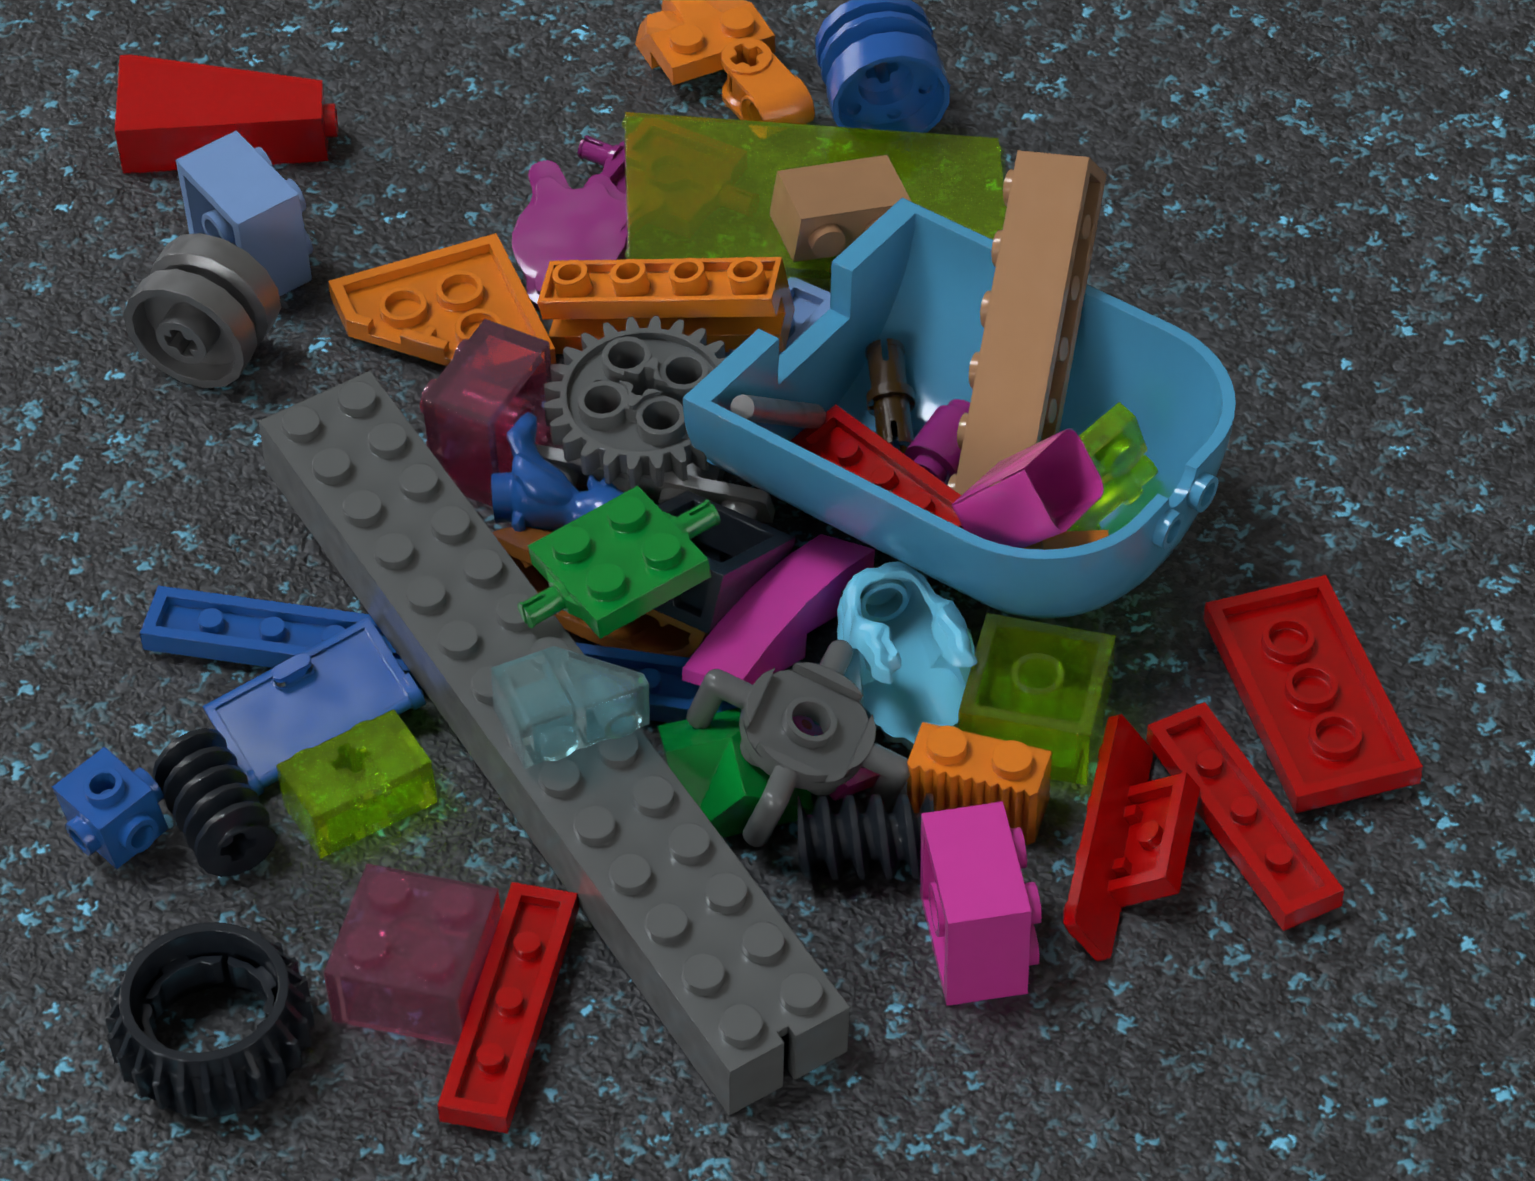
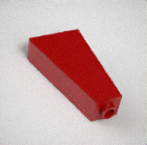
M131 54L120 55L115 136L123 174L177 170L176 159L236 130L254 149L257 147L262 148L272 164L328 161V138L338 137V116L336 103L325 102L322 80Z

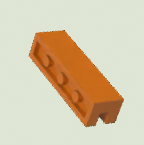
M782 257L550 261L537 301L542 319L553 320L548 336L555 347L556 354H563L565 347L583 351L581 334L587 333L599 340L604 337V323L608 322L620 332L626 330L628 317H634L639 328H648L653 316H659L661 329L669 330L679 319L684 320V331L687 336L700 328L706 329L707 345L722 340L725 344V352H729V349H737L759 328L779 338V352H783L786 349L795 311Z

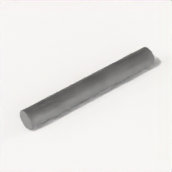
M738 395L731 403V412L751 422L816 429L821 427L826 419L825 410L818 404L751 395Z

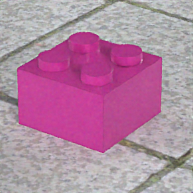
M1003 802L921 813L920 897L946 1006L1028 994L1029 966L1039 964V946L1033 924H1039L1042 920L1040 897L1035 882L1024 883L1021 869L1027 867V853L1023 832L1020 827H1009Z

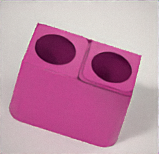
M1066 429L999 461L952 504V507L964 530L998 544L1024 548L1067 531L1102 497L1104 489L1100 474L1081 438L1074 430Z

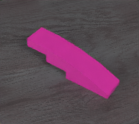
M820 534L786 556L757 581L716 624L683 667L682 681L700 686L707 672L712 669H721L750 684H754L763 673L774 668L773 673L785 670L805 658L807 633L837 616L841 591L845 589L853 575L866 568H874L875 549Z

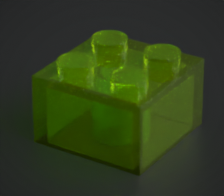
M986 613L975 652L977 664L970 669L958 711V728L967 732L1007 741H1020L1029 746L1053 751L1051 779L1087 786L1112 689L1116 636Z

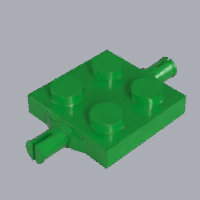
M636 486L528 545L531 563L549 582L550 587L517 604L523 621L532 629L535 625L563 610L582 619L601 639L711 577L709 560L690 539L721 523L717 509L706 499L677 517L662 511L639 486Z

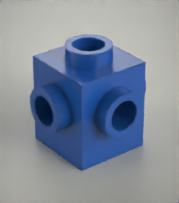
M105 746L52 786L67 820L65 824L66 831L74 843L88 856L97 851L115 869L121 867L137 853L149 848L156 838L169 829L158 804L164 799V795L156 781L141 767L135 771L130 770Z

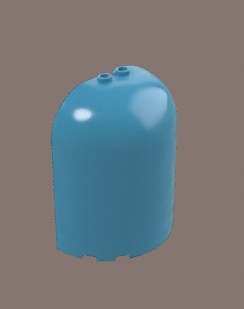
M902 197L832 261L830 309L779 355V338L758 328L683 397L684 421L692 446L703 452L707 457L706 461L976 601L1001 612L1029 618H1063L1090 612L1118 600L1139 586L1168 558L1180 543L1198 513L1203 512L1210 505L1218 488V478L1216 476L1222 464L1233 427L1236 407L1235 391L1227 370L1218 357L1200 340L1169 322L1088 284L1086 285L1059 432L1072 429L1079 435L1100 474L1104 490L1102 497L1067 531L1108 530V536L1076 547L1049 550L1025 549L983 539L790 441L805 428L751 422L731 412V403L738 395L818 404L825 412L836 404L876 433L875 417L869 413L867 408L866 395L871 389V381L865 350L870 343L880 339L883 360H889L887 338L899 340L905 347L906 381L913 388L915 395V408L910 412L914 438L939 406L947 405L953 399L971 401L973 389L969 384V366L973 354L977 351L980 352L984 332L980 321L981 302L986 291H991L996 268L992 263L991 256L993 240ZM894 440L893 446L900 450L899 441Z

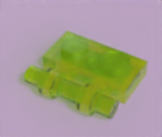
M1120 402L1079 435L1100 474L1104 490L1102 497L1067 531L1101 530L1100 521L1122 503L1127 506L1132 504L1144 494L1142 486L1159 473L1155 464L1144 454L1148 449L1136 416Z

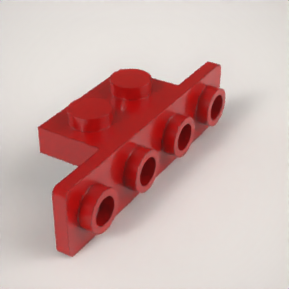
M1122 714L1114 715L1107 719L1103 742L1099 748V760L1092 792L1087 802V814L1081 842L1076 852V864L1069 896L1064 906L1063 923L1065 928L1095 961L1111 958L1121 907L1179 894L1200 787L1187 772L1148 781L1153 751Z

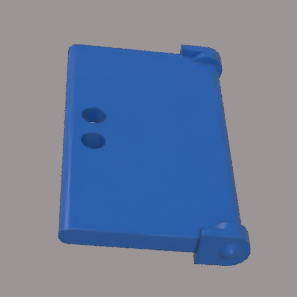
M367 617L202 707L213 727L225 737L227 748L235 754L238 767L246 773L248 784L256 790L259 796L264 793L263 789L405 711L411 708L417 710L426 705L423 697V691L418 688L409 672L406 674L403 672L371 619ZM310 667H312V668H313L312 671H311L310 673H308V670H307V669H309ZM285 682L286 685L284 687L277 686V683Z

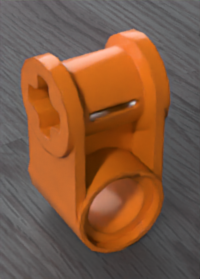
M740 38L725 45L722 50L721 65L727 73V80L722 86V100L725 106L731 109L742 121L748 132L758 143H767L814 120V103L807 87L800 78L793 75L772 53L768 45L754 38Z

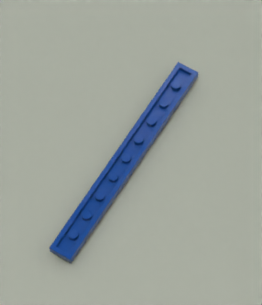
M158 585L139 633L143 650L274 668L289 658L308 650L369 617L405 674L409 672L418 688L423 689L370 614ZM576 643L632 718L665 723L687 719L688 709L700 687L699 685L682 681L683 667L690 658ZM310 667L309 669H307V670H308V673H310V672L312 671V669H313L312 667ZM723 700L717 712L738 707Z

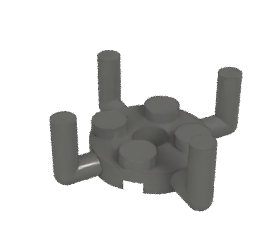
M845 640L833 641L828 646L819 664L809 662L794 663L792 669L773 673L774 668L763 673L754 684H750L721 669H712L705 675L686 714L687 721L697 729L706 728L711 725L723 700L741 709L739 721L742 737L740 742L741 754L748 763L760 767L770 775L764 792L743 830V837L751 846L762 847L768 842L795 788L808 790L815 795H829L835 792L838 786L853 778L861 767H864L879 774L877 781L867 796V806L872 794H879L888 813L910 777L907 765L908 759L874 743L876 725L873 715H871L870 719L868 718L865 709L860 703L863 695L855 684L844 676L853 657L852 646ZM806 716L815 720L820 725L823 734L812 736L803 733L795 726L792 717Z

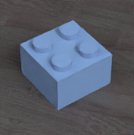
M236 130L176 159L189 234L203 233L222 238L247 251L267 270L278 288L279 297L312 280L308 255L313 252V247L309 235L304 229L302 212L306 210L305 198L298 185L292 179L285 180L274 169L270 158L262 148L257 147L254 149Z

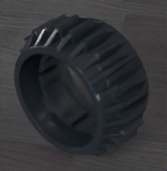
M219 922L192 924L172 930L158 937L135 955L126 971L119 973L120 983L108 995L111 1010L105 1013V1021L109 1032L107 1038L114 1063L119 1065L122 1080L135 1084L138 1097H147L155 1100L159 1109L168 1108L184 1116H226L247 1110L272 1095L280 1086L284 1087L287 1084L286 1079L295 1068L302 1066V1052L307 1047H311L312 1044L309 1028L315 1025L311 997L307 978L300 975L297 959L285 955L280 942L273 943L262 937L259 931L254 932L234 924ZM212 988H237L253 992L265 1002L263 1007L265 1020L257 1025V1029L243 1040L223 1049L209 1052H182L165 1047L155 1038L158 1032L156 1019L164 1014V1011L173 1003L198 991Z

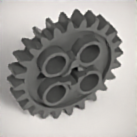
M653 316L648 328H639L634 317H628L625 331L618 332L607 322L603 324L604 337L599 340L590 334H581L583 351L565 347L563 349L564 364L551 365L552 382L544 384L546 426L550 427L553 445H563L564 459L567 462L581 458L583 474L588 475L599 467H603L605 483L611 484L620 473L628 474L631 488L639 484L642 475H651L655 485L662 487L665 472L673 471L679 479L685 481L688 480L687 465L693 463L704 470L710 468V463L706 461V455L692 446L686 431L683 415V397L727 358L725 357V344L722 340L707 345L706 329L700 328L687 336L684 331V320L679 319L669 330L661 329L659 316Z

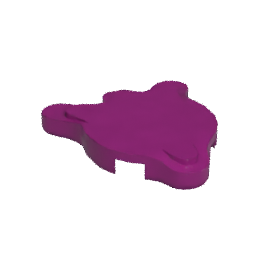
M544 160L533 164L528 173L532 188V198L528 206L518 217L512 232V249L516 262L527 282V294L534 308L540 311L537 301L550 261L627 259L630 245L634 238L645 228L660 221L665 215L666 207L662 195L655 190L649 189L633 193H623L603 174L591 176L583 188L572 189L569 187L560 167L555 162Z

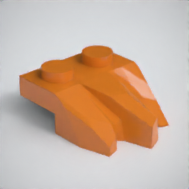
M662 0V11L648 14L639 25L635 45L651 69L660 66L673 85L723 70L724 68L721 65L722 50L725 45L736 39L754 38L761 40L769 46L772 53L776 52L775 34L753 3L745 0Z

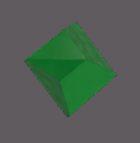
M740 708L717 712L711 725L702 729L694 728L687 719L658 726L666 764L722 838L743 833L770 778V775L760 767L748 763L741 754ZM794 789L777 825L798 821V796L805 813L811 814L814 805L811 793L808 790Z

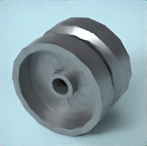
M197 233L180 235L165 246L154 262L150 275L140 282L129 298L123 315L129 337L138 351L156 368L180 382L202 388L225 387L240 377L251 360L256 346L264 340L274 325L280 312L281 304L278 288L269 273L247 251L225 239Z

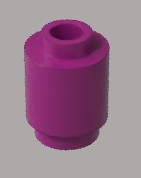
M953 399L947 405L939 406L904 453L946 485H948L950 477L953 474H957L961 455V450L957 443L958 425L962 415L968 413L970 402L961 399Z

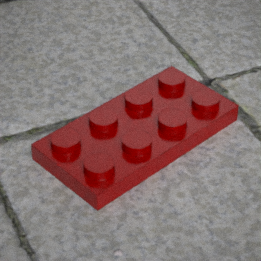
M1326 575L1205 603L1203 620L1295 814L1421 782L1423 766Z

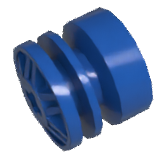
M850 0L838 6L824 19L815 37L816 59L821 69L822 80L826 85L827 98L833 119L843 135L861 145L878 148L897 146L925 135L942 119L950 102V84L943 62L937 53V43L933 37L931 24L921 6L912 0Z

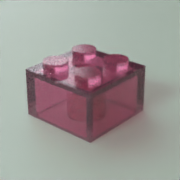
M487 319L483 320L469 339H464L459 343L452 361L437 379L434 378L428 382L421 396L420 410L424 414L427 437L426 445L465 497L493 507L492 473L512 472L513 454L507 440V432L515 425L519 417L527 412L537 416L535 444L544 445L551 437L550 427L546 426L544 403L546 401L544 384L552 382L550 344L548 341Z
M366 864L324 970L332 1021L457 1046L501 916L498 888Z

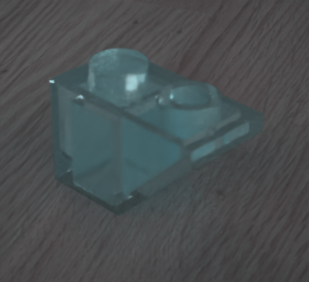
M556 646L491 668L494 710L524 769L545 761L564 759L575 750L609 738H623L633 733L637 728L650 724L649 683L643 673Z

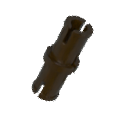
M887 338L889 360L884 361L881 340L879 339L870 343L865 350L871 381V389L866 395L867 408L869 413L875 417L876 434L891 445H893L894 440H898L900 451L905 453L908 446L914 440L910 412L915 408L914 390L906 381L905 347L899 340Z

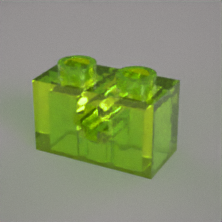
M394 709L374 719L362 721L350 730L312 748L303 749L291 758L276 764L283 805L320 859L437 803L432 761Z

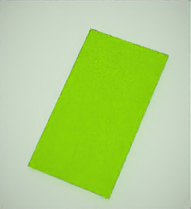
M625 112L622 121L625 148L626 259L782 257L788 277L831 279L832 261L837 256L793 263L769 215L777 171L888 155L913 203L992 240L998 230H1003L1007 206H1005L1003 201L1004 180L1000 156L1001 146L999 145L998 138Z

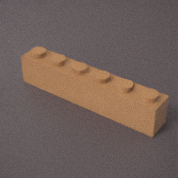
M1017 150L1014 169H1010L1005 176L1003 184V201L1005 206H1007L1003 230L996 232L992 243V263L996 268L991 291H986L981 302L980 321L984 332L980 352L977 351L973 354L969 366V384L973 391L969 412L962 415L958 425L957 443L961 450L957 474H953L948 482V486L960 495H963L999 461L1037 444L1060 431L1107 176L1090 157Z

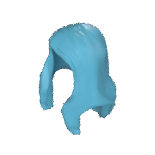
M900 561L887 562L878 568H866L853 575L843 590V595L840 598L837 609V640H845L852 646L853 657L844 676L854 683L863 695L860 703L869 719L873 715L876 731L881 730L887 741L893 743L901 742L909 750H912L922 722L941 726H954L961 730L964 717L968 711L966 703L967 689L975 684L977 659L971 630L967 628L965 619L954 602L935 594L921 573Z

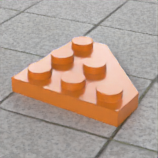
M497 233L328 281L332 302L349 337L498 382L550 368L552 364H556L555 347Z

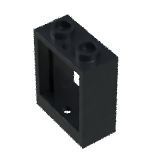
M686 491L657 506L662 511L677 517L701 504L706 498ZM709 500L710 504H713L717 509L721 523L690 539L708 558L711 577L654 609L707 634L713 630L716 624L757 581L792 553L796 538ZM724 553L731 555L733 557L726 561L724 558Z

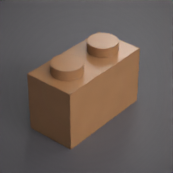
M888 155L777 171L769 215L794 263L840 255L902 197L909 201L911 199Z

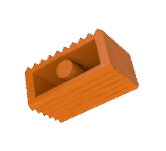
M922 722L907 761L910 771V777L907 781V795L914 813H919L926 793H933L934 811L1003 802L1009 827H1020L1025 844L1030 845L1036 841L1050 798L1051 758L1053 751L1029 746L1020 741H1007L963 731L954 726H941Z

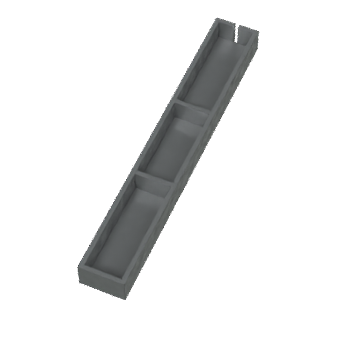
M368 371L259 420L265 470L569 892L578 893L580 909L728 1115L734 1114L783 1087L784 1042L780 1037L788 1034L787 1071L794 1080L848 1051L849 1005L556 616L549 617L535 625L532 629L528 627V624H525L518 611L517 604L538 594L372 372Z

